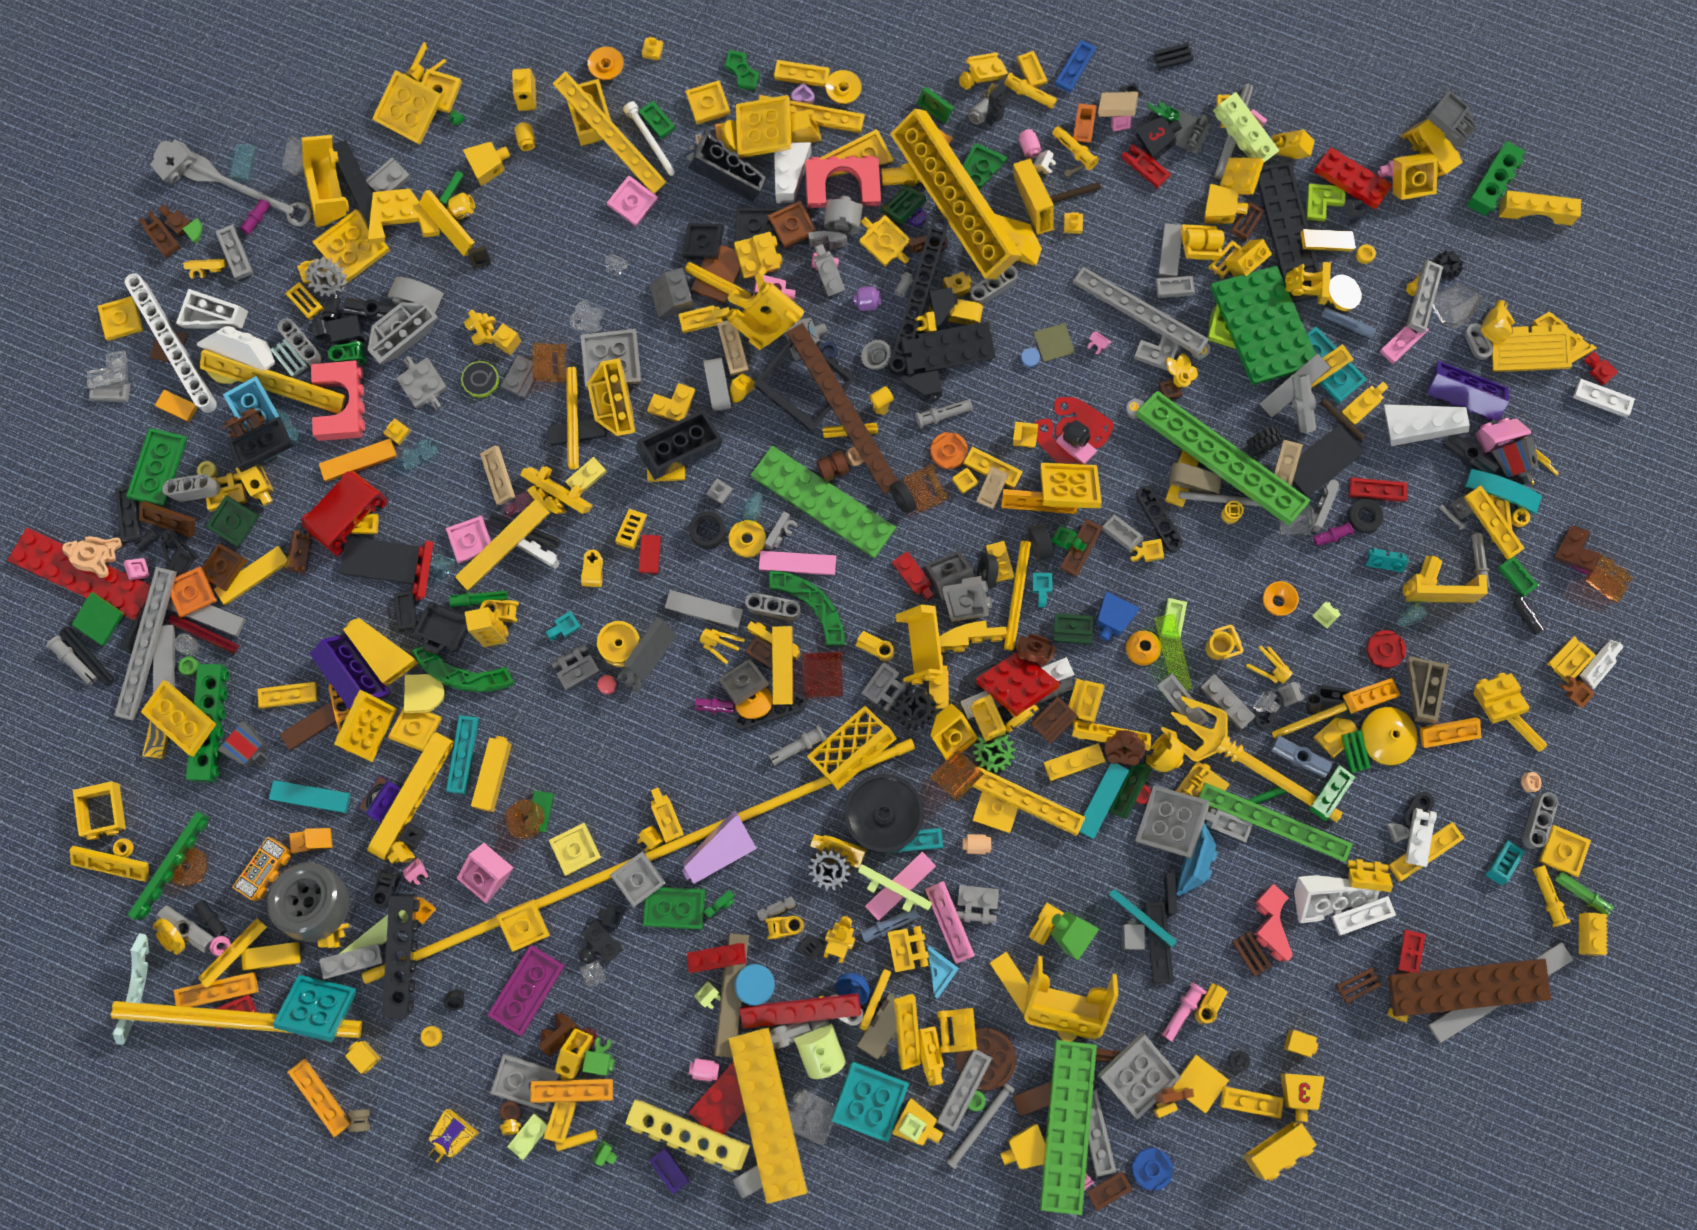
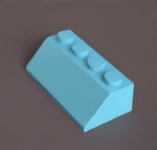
M257 376L223 394L233 414L238 419L243 417L241 413L251 408L262 410L258 414L265 417L266 422L264 424L279 417ZM246 421L243 422V423L245 424V426H246L248 432L251 431L250 428L248 427ZM273 456V457H271V458H269V459H267V460H265V461H263V462L265 463L266 461H268V460L274 458L275 456Z

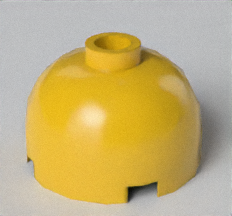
M1168 732V736L1164 733L1153 743L1150 748L1154 749L1151 756L1148 754L1146 756L1147 765H1150L1157 771L1168 772L1182 765L1184 747L1176 736Z

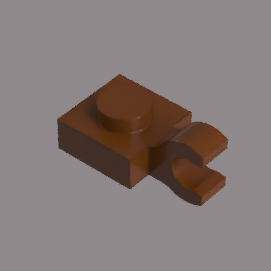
M163 204L158 208L161 214L167 218L164 223L180 237L185 232L183 228L190 224L191 221L178 210L172 213Z

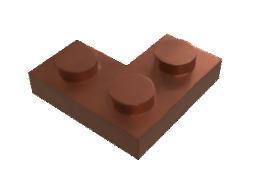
M1571 525L1555 555V560L1593 573L1601 558V553L1584 548L1590 536V531Z

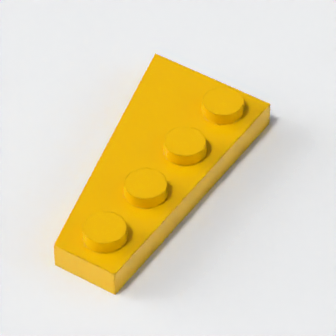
M877 129L820 157V159H827L828 157L845 159L847 156L863 158L864 156L871 155L874 158H879V166L894 162ZM845 171L835 172V173L831 174L829 177H833V176H837V175H841V174H846V173H848V172H845Z

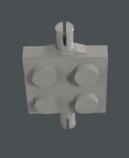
M410 356L406 357L407 359L404 358L403 361L408 369L398 376L397 380L415 408L419 409L423 405L431 403L435 411H438V408L441 409L442 405H440L437 398L448 387L431 361L425 358L418 364H414Z

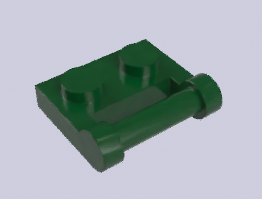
M905 184L896 196L886 205L883 204L879 209L881 213L884 212L902 225L927 199L925 195Z

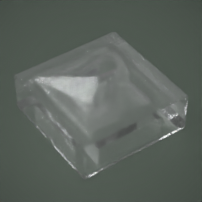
M599 960L580 967L587 987L606 980Z

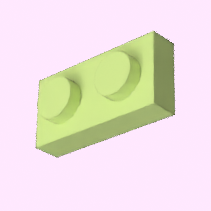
M534 1113L507 1147L524 1160L545 1134L548 1124Z

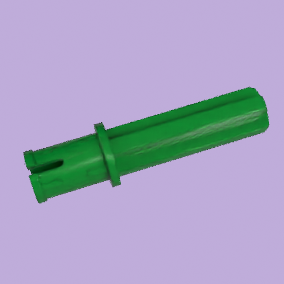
M507 591L475 594L467 592V594L450 595V607H471L472 604H482L486 600H508Z

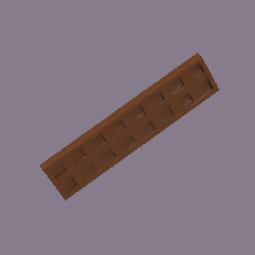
M1546 959L1388 975L1393 1016L1396 1017L1551 1000Z

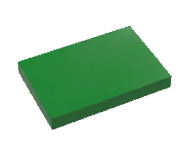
M660 887L645 899L643 926L703 930L706 890Z

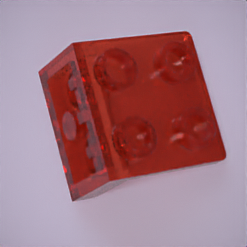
M841 652L803 653L805 697L843 695Z

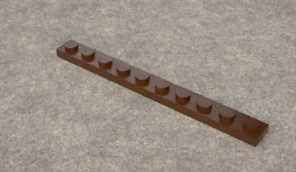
M803 323L787 331V336L883 495L890 491V485L898 481L805 325Z

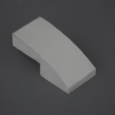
M833 231L808 233L810 247L828 243L829 249L847 246L846 234Z

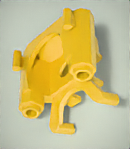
M761 267L755 274L758 287L756 295L754 294L749 299H743L738 296L739 291L737 289H733L728 295L729 302L744 308V310L741 312L738 309H731L726 316L728 322L750 339L749 343L758 350L771 344L793 327L804 314V310L771 282H765L763 277L767 272L765 267ZM763 306L770 307L765 313L760 310Z

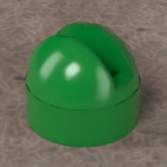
M452 110L449 115L450 123L455 126L460 125L465 119L463 115L455 110Z

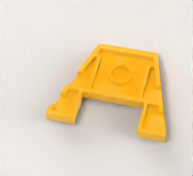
M410 189L373 192L368 243L385 242V234L382 228L384 225L419 222L423 237L440 235V229L419 205L418 199Z

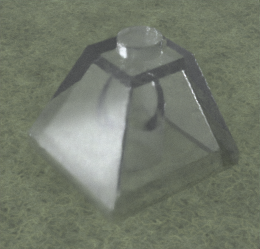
M1459 283L1437 293L1433 309L1443 324L1454 329L1470 320L1483 297L1479 292Z

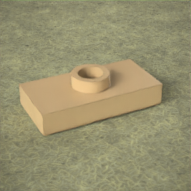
M991 466L976 502L994 509L1009 474Z

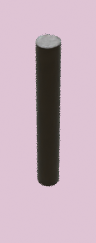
M1097 182L1049 197L1052 203L1099 190L1101 189V184Z
M1326 398L1320 402L1359 441L1366 437Z

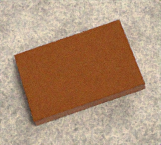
M723 245L720 247L718 259H704L701 268L732 284H735L741 270L736 251ZM698 278L695 279L691 291L724 304H726L729 295Z

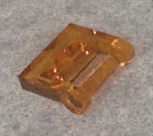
M533 343V380L566 382V344ZM552 352H557L558 374H553Z
M933 464L927 465L923 469L902 478L916 502L918 512L949 498L934 472ZM928 475L938 496L932 497L923 476Z

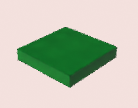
M92 592L89 594L72 625L104 646L109 641L125 613Z

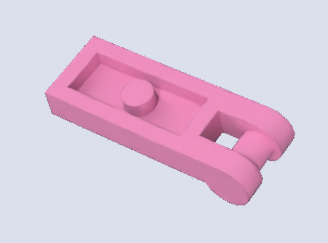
M1405 326L1381 349L1380 353L1394 364L1429 329L1427 328L1423 334L1420 332L1416 334L1411 328Z

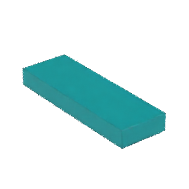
M941 828L920 830L916 838L908 846L892 853L943 848Z

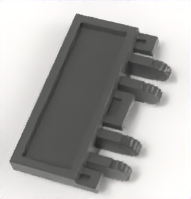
M1450 90L1427 117L1428 120L1445 133V138L1457 147H1462L1468 140L1467 135L1472 134L1476 128V123L1472 120L1474 115L1469 112L1470 107Z

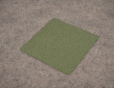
M1065 323L1034 332L1044 362L1075 353Z

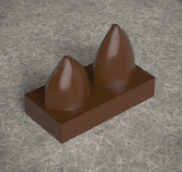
M555 1013V1031L549 1029L541 1030V1043L539 1047L550 1057L563 1047L575 1028L582 1031L576 1022L561 1013Z

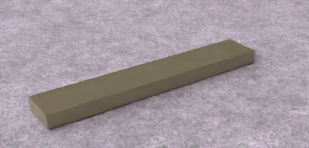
M728 933L727 945L744 943L747 958L749 935ZM746 964L724 968L714 1056L733 1058L729 1038L738 1036L739 1009L741 1008V1000L736 996L734 981L739 970L745 967Z

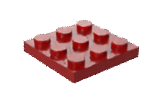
M1018 651L976 678L977 685L988 694H991L994 699L1015 716H1018L1058 689L1060 683L1035 662L1020 659L1017 655Z

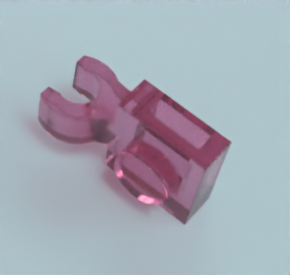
M525 491L515 496L516 502L505 505L504 509L508 517L519 511L522 513L534 501V498L528 491Z

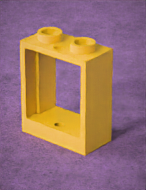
M111 781L73 790L78 834L80 837L87 838V840H95L100 838L99 835H117L119 831L126 829L120 784ZM110 794L115 825L91 830L87 799Z

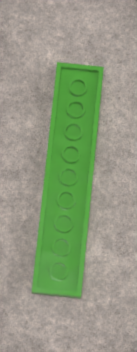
M1156 391L1137 411L1135 416L1288 526L1294 522L1311 501L1160 392Z

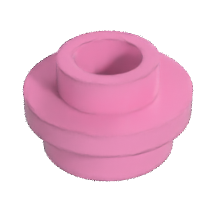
M218 936L211 941L210 951L214 955L220 956L231 943L227 937ZM223 943V946L217 948V944Z

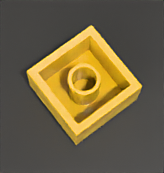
M1429 152L1393 158V194L1401 200L1437 194L1438 158Z

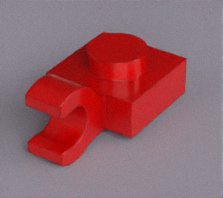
M1592 352L1584 359L1585 363L1593 369L1589 373L1602 386L1618 373L1606 359L1600 361V357L1596 352Z

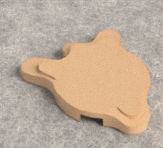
M89 536L78 543L77 540L65 543L62 550L75 568L83 571H92L98 577L105 578L109 574L105 563L116 561L115 551L122 547V542L120 538L104 540Z

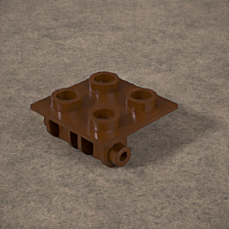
M251 408L241 413L243 417L239 419L238 417H233L225 421V426L221 427V429L230 428L231 431L228 434L233 439L245 434L244 431L248 432L243 422L246 421L250 430H253L252 425L254 428L263 425L266 419L263 415L259 416L258 413L262 411L261 409L255 410V408Z

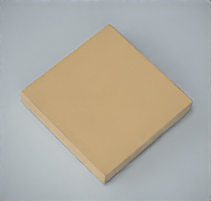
M1138 92L1102 93L1098 116H1134Z

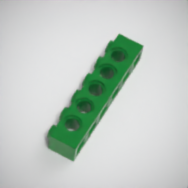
M198 664L194 705L212 719L216 726L207 737L210 738L209 745L205 747L203 743L195 756L188 755L186 780L192 782H216V777L219 776L218 758L221 757L222 752L218 748L220 747V739L223 738L224 734L222 720L225 719L226 715L224 701L228 695L226 682L229 680L228 668L222 664ZM216 681V686L210 689V684ZM214 700V705L208 708V703ZM207 757V764L202 766V760Z

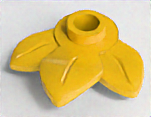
M1180 354L1177 360L1169 357L1166 358L1167 369L1173 375V381L1176 386L1180 388L1187 387L1191 384V381L1197 378V368L1191 366L1190 358L1186 354Z

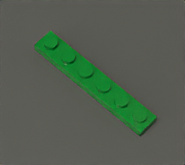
M196 811L128 913V916L133 919L143 920V918L149 915L152 904L161 897L162 889L166 883L173 879L174 871L184 862L186 853L196 844V838L200 832L206 829L210 819L209 816Z

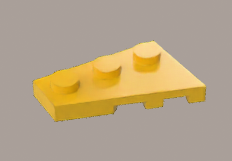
M1551 312L1532 322L1533 326L1547 325L1548 332L1551 325L1565 324ZM1565 324L1566 331H1570L1571 360L1574 363L1593 352L1597 347L1593 344L1589 345L1582 339L1581 335L1568 329V325Z

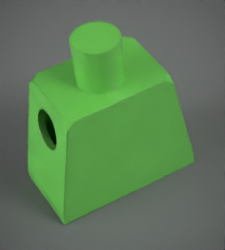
M1065 912L1063 916L1056 914L1051 920L1055 926L1051 936L1067 955L1076 960H1079L1099 931V928L1069 912Z

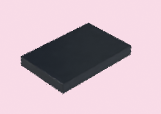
M280 416L228 442L241 472L293 447V443Z

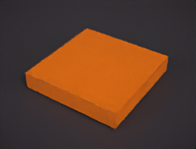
M199 566L175 577L170 597L179 617L183 618L217 602L202 567Z

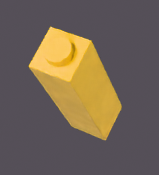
M496 736L495 739L489 737L471 804L473 808L494 813L512 746L505 737Z

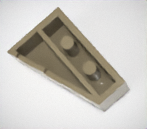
M1409 656L1406 665L1414 720L1435 725L1439 717L1449 665Z

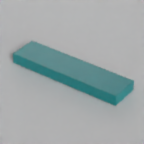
M459 715L446 787L447 793L467 794L479 724L478 717Z
M1110 763L1083 815L1085 819L1079 830L1080 833L1091 839L1095 838L1129 772L1128 769L1117 763Z
M273 780L269 800L347 813L351 794Z
M1113 889L1110 892L1109 896L1172 949L1177 944L1175 938L1117 890Z

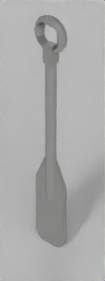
M161 142L154 153V159L164 149H166L171 144V142ZM196 153L193 154L198 160L194 162L191 169L186 170L182 174L197 182H220L255 199H263L269 205L285 212L287 220L293 226H304L311 218V210L305 203L296 202L292 205H287L226 178L216 170L208 159ZM296 207L307 210V214L304 215L301 222L294 218L291 219V215H293Z

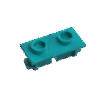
M1372 548L1368 549L1367 556L1369 558L1365 566L1404 572L1409 559H1407V555H1404V553L1389 551L1387 556L1386 550Z

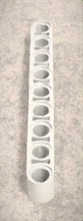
M138 274L128 275L125 279L126 287L194 404L205 413L213 412L217 405L214 397L148 284ZM208 399L207 403L202 405V403Z

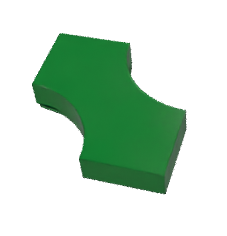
M729 50L725 69L732 71L736 75L738 88L756 91L760 76L759 72L748 66L746 53Z

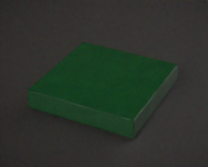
M225 495L205 527L236 547H240L260 515L230 496Z

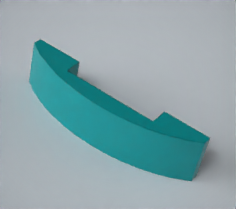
M1473 469L1470 470L1465 488L1474 490L1478 486H1482L1487 494L1518 505L1517 508L1537 514L1542 496L1537 492L1497 475Z

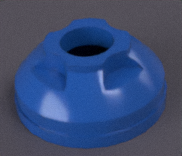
M845 973L840 975L835 982V990L839 995L858 993L860 1005L867 1002L870 996V988L864 976L856 973Z

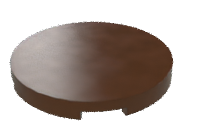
M991 1028L976 1029L977 1050L992 1058L977 1089L993 1090L1003 1086L1013 1075L1016 1067L1015 1050L1011 1041L1003 1033ZM973 1050L956 1052L955 1062L959 1075L962 1073Z

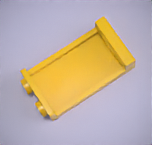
M1415 574L1403 585V595L1406 596V602L1475 603L1488 594L1487 575L1476 576L1466 586L1421 585L1420 574Z

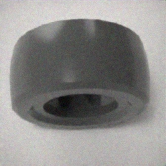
M300 863L285 870L272 885L267 900L268 914L275 926L287 936L299 941L316 942L333 934L344 922L349 910V892L342 879L334 871L317 863ZM309 887L308 892L303 893L304 888ZM320 888L321 893L317 894V890ZM299 899L298 904L293 906L294 900ZM299 912H303L302 916L297 917Z

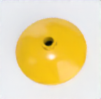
M1393 707L1379 708L1367 715L1362 723L1361 731L1366 751L1374 761L1383 765H1397L1405 762L1413 755L1418 742L1417 730L1412 719L1403 711ZM1393 731L1397 733L1396 738L1393 736Z

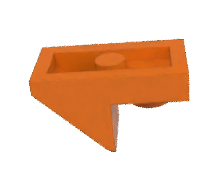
M1078 103L1073 135L1076 141L1091 143L1097 105Z

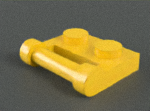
M973 1008L937 1012L941 1027V1053L977 1050ZM949 1017H952L953 1023V1046H950L948 1026Z

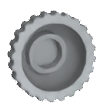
M872 340L865 345L861 352L862 363L872 370L882 369L891 360V346L882 340Z

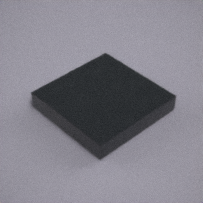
M688 223L682 257L684 259H718L724 225L718 223Z

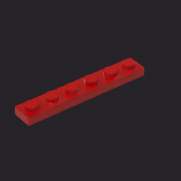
M858 993L741 1006L739 1009L743 1028L860 1016L862 1013Z

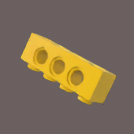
M489 607L465 612L468 632L483 647L507 643L506 637L509 636L507 626L504 625L503 621H500V618Z

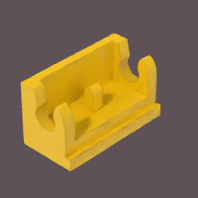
M991 694L973 702L970 709L985 742L1004 735L1006 727Z

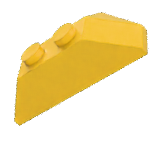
M995 214L1022 255L1017 261L1036 266L1042 248L1031 225Z
M617 358L601 361L587 382L595 421L616 436L635 433L633 410L621 360Z

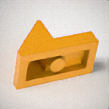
M331 828L305 829L303 832L290 833L291 853L332 848Z

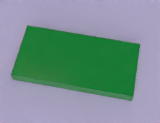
M149 428L126 498L165 507L169 496L163 493L162 488L166 481L175 479L188 438Z

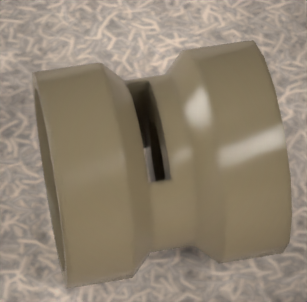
M370 1109L349 1111V1118L351 1119L349 1132L370 1130V1123L368 1122Z

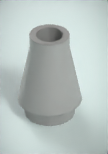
M984 98L969 111L968 117L972 123L979 125L984 122L987 116L988 98Z

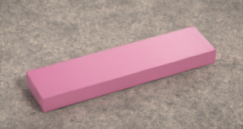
M760 551L759 571L772 570L787 573L835 576L836 556Z
M922 852L892 881L911 891L936 865ZM885 887L865 907L879 921L903 897Z
M944 881L925 889L929 901L932 902L931 906L955 963L957 964L975 956Z

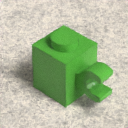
M601 1038L596 1039V1050L586 1051L582 1072L609 1075L610 1071L613 1072L615 1059H612L613 1054L604 1053L611 1047L612 1041L610 1039L607 1040L605 1047L600 1045Z

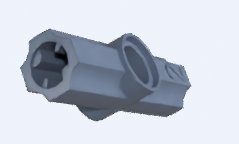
M1280 736L1276 738L1271 747V752L1291 761L1294 766L1302 767L1322 778L1327 776L1332 767V762L1312 753L1310 749L1300 747ZM1298 752L1304 754V756H1305V761H1304V762H1302V761H1300V760L1298 759V757H1297Z

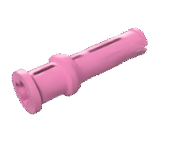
M1193 982L1190 983V989L1185 997L1182 996L1181 998L1182 1003L1161 1034L1171 1042H1173V1039L1191 1011L1197 1009V1003L1201 997L1207 993Z

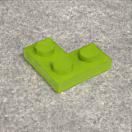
M1309 184L1307 187L1306 220L1324 222L1327 205L1344 206L1345 191L1332 185Z

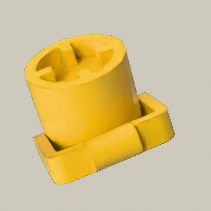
M1233 625L1213 630V635L1205 645L1207 655L1214 660H1225L1243 652L1241 640ZM1235 646L1237 652L1231 653Z

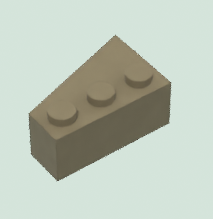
M891 993L885 999L857 1045L876 1059L880 1056L884 1058L890 1048L887 1046L889 1040H895L897 1036L894 999H897V997Z

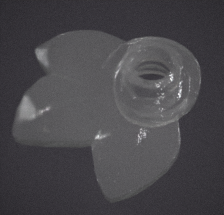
M587 299L580 301L575 307V313L570 316L569 322L571 327L576 330L583 329L587 333L601 331L603 328L599 321L603 318L604 309L590 307ZM581 319L582 322L577 324L576 321Z

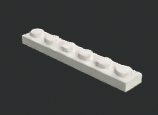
M1067 657L1042 667L1043 670L1058 682L1074 676ZM984 691L960 701L967 720L974 718L970 709L973 702L990 694ZM992 697L996 708L1003 706Z

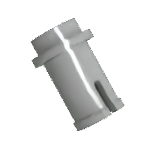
M907 272L900 276L901 280L894 291L900 297H905L910 285L914 283V276Z

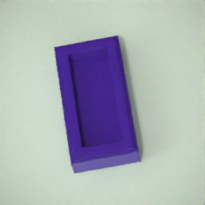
M667 1147L649 1160L672 1194L690 1181Z

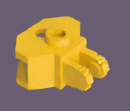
M848 916L841 917L839 923L835 922L833 930L829 929L825 938L828 944L824 957L828 958L829 954L840 957L839 963L842 964L847 950H852L855 938L852 937L854 929L850 928L852 920Z

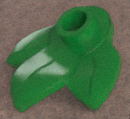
M1149 102L1147 103L1151 111L1164 117L1166 121L1170 123L1176 119L1179 121L1180 112L1178 110L1168 107L1162 102H1159L1158 107L1151 105Z

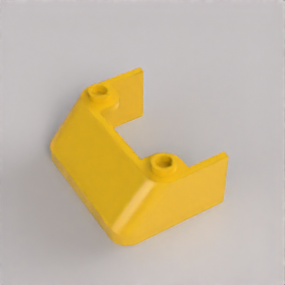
M332 135L303 137L302 162L316 227H323L345 216L346 211H349L346 197L341 196L335 163H338L337 151L333 152Z
M1038 956L1029 981L1024 1010L1025 1021L1030 1025L1084 1038H1100L1104 1033L1118 998L1117 975H1112L1107 989L1101 987L1092 988L1088 992L1087 997L1049 988L1050 979L1047 975L1043 974L1042 957Z

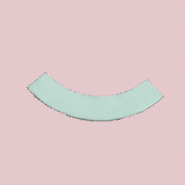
M139 933L130 950L132 972L126 1002L132 1003L141 1002L148 969V962H145V954L149 953L148 940L145 934ZM119 1019L113 1032L116 1044L123 1045L134 1020Z

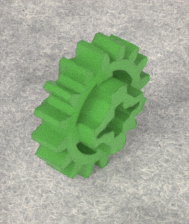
M1006 735L1005 737L999 736L994 738V742L988 745L984 744L985 740L978 737L977 740L980 744H974V747L978 750L973 751V755L978 756L975 759V763L981 762L980 768L985 766L987 771L993 769L994 773H997L998 768L1005 771L1004 765L1010 767L1011 763L1009 760L1015 759V756L1011 755V753H1014L1016 749L1010 747L1014 742H1008L1009 736ZM1001 742L1006 746L1007 751L1003 750ZM997 748L998 753H996L995 756H992V752L989 750ZM981 752L987 756V762L982 757ZM1004 759L1003 762L999 764H994L996 760Z

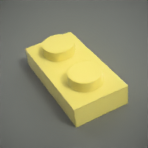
M593 457L565 482L571 489L573 486L578 485L583 489L582 493H584L607 471Z

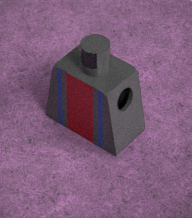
M1533 437L1492 451L1506 477L1510 478L1518 475L1521 485L1533 481L1529 471L1539 467Z
M244 721L239 724L218 748L223 754L247 767H251L256 763L262 768L269 762V758L263 754L268 745L254 728Z

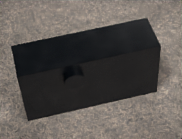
M703 409L638 439L636 450L653 479L656 480L719 450L722 439Z

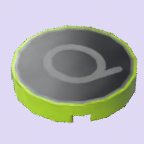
M473 362L462 373V386L473 397H488L498 387V372L488 362Z

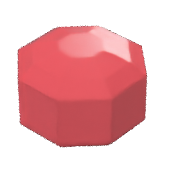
M604 675L599 678L597 686L601 693L610 695L615 692L617 683L613 676Z

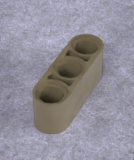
M1183 463L1172 464L1170 484L1198 493L1219 495L1222 478L1216 473Z

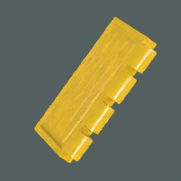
M1565 324L1551 325L1549 332L1547 325L1531 326V332H1529L1528 326L1512 327V333L1505 341L1498 344L1491 341L1493 346V353L1491 354L1492 372L1570 369L1572 367L1570 331H1566Z

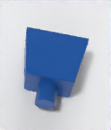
M1106 592L1096 621V625L1102 628L1099 637L1109 641L1112 634L1120 636L1140 608Z

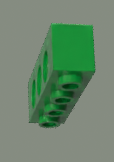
M1506 141L1466 206L1484 216L1489 211L1493 212L1499 204L1496 200L1498 197L1502 198L1507 190V187H1505L1506 183H1511L1515 177V168L1519 169L1525 159L1522 157L1526 151Z

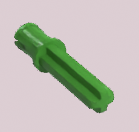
M1564 872L1557 875L1556 882L1588 903V907L1592 906L1607 916L1611 913L1609 910H1613L1614 906L1601 899L1598 893L1594 894Z

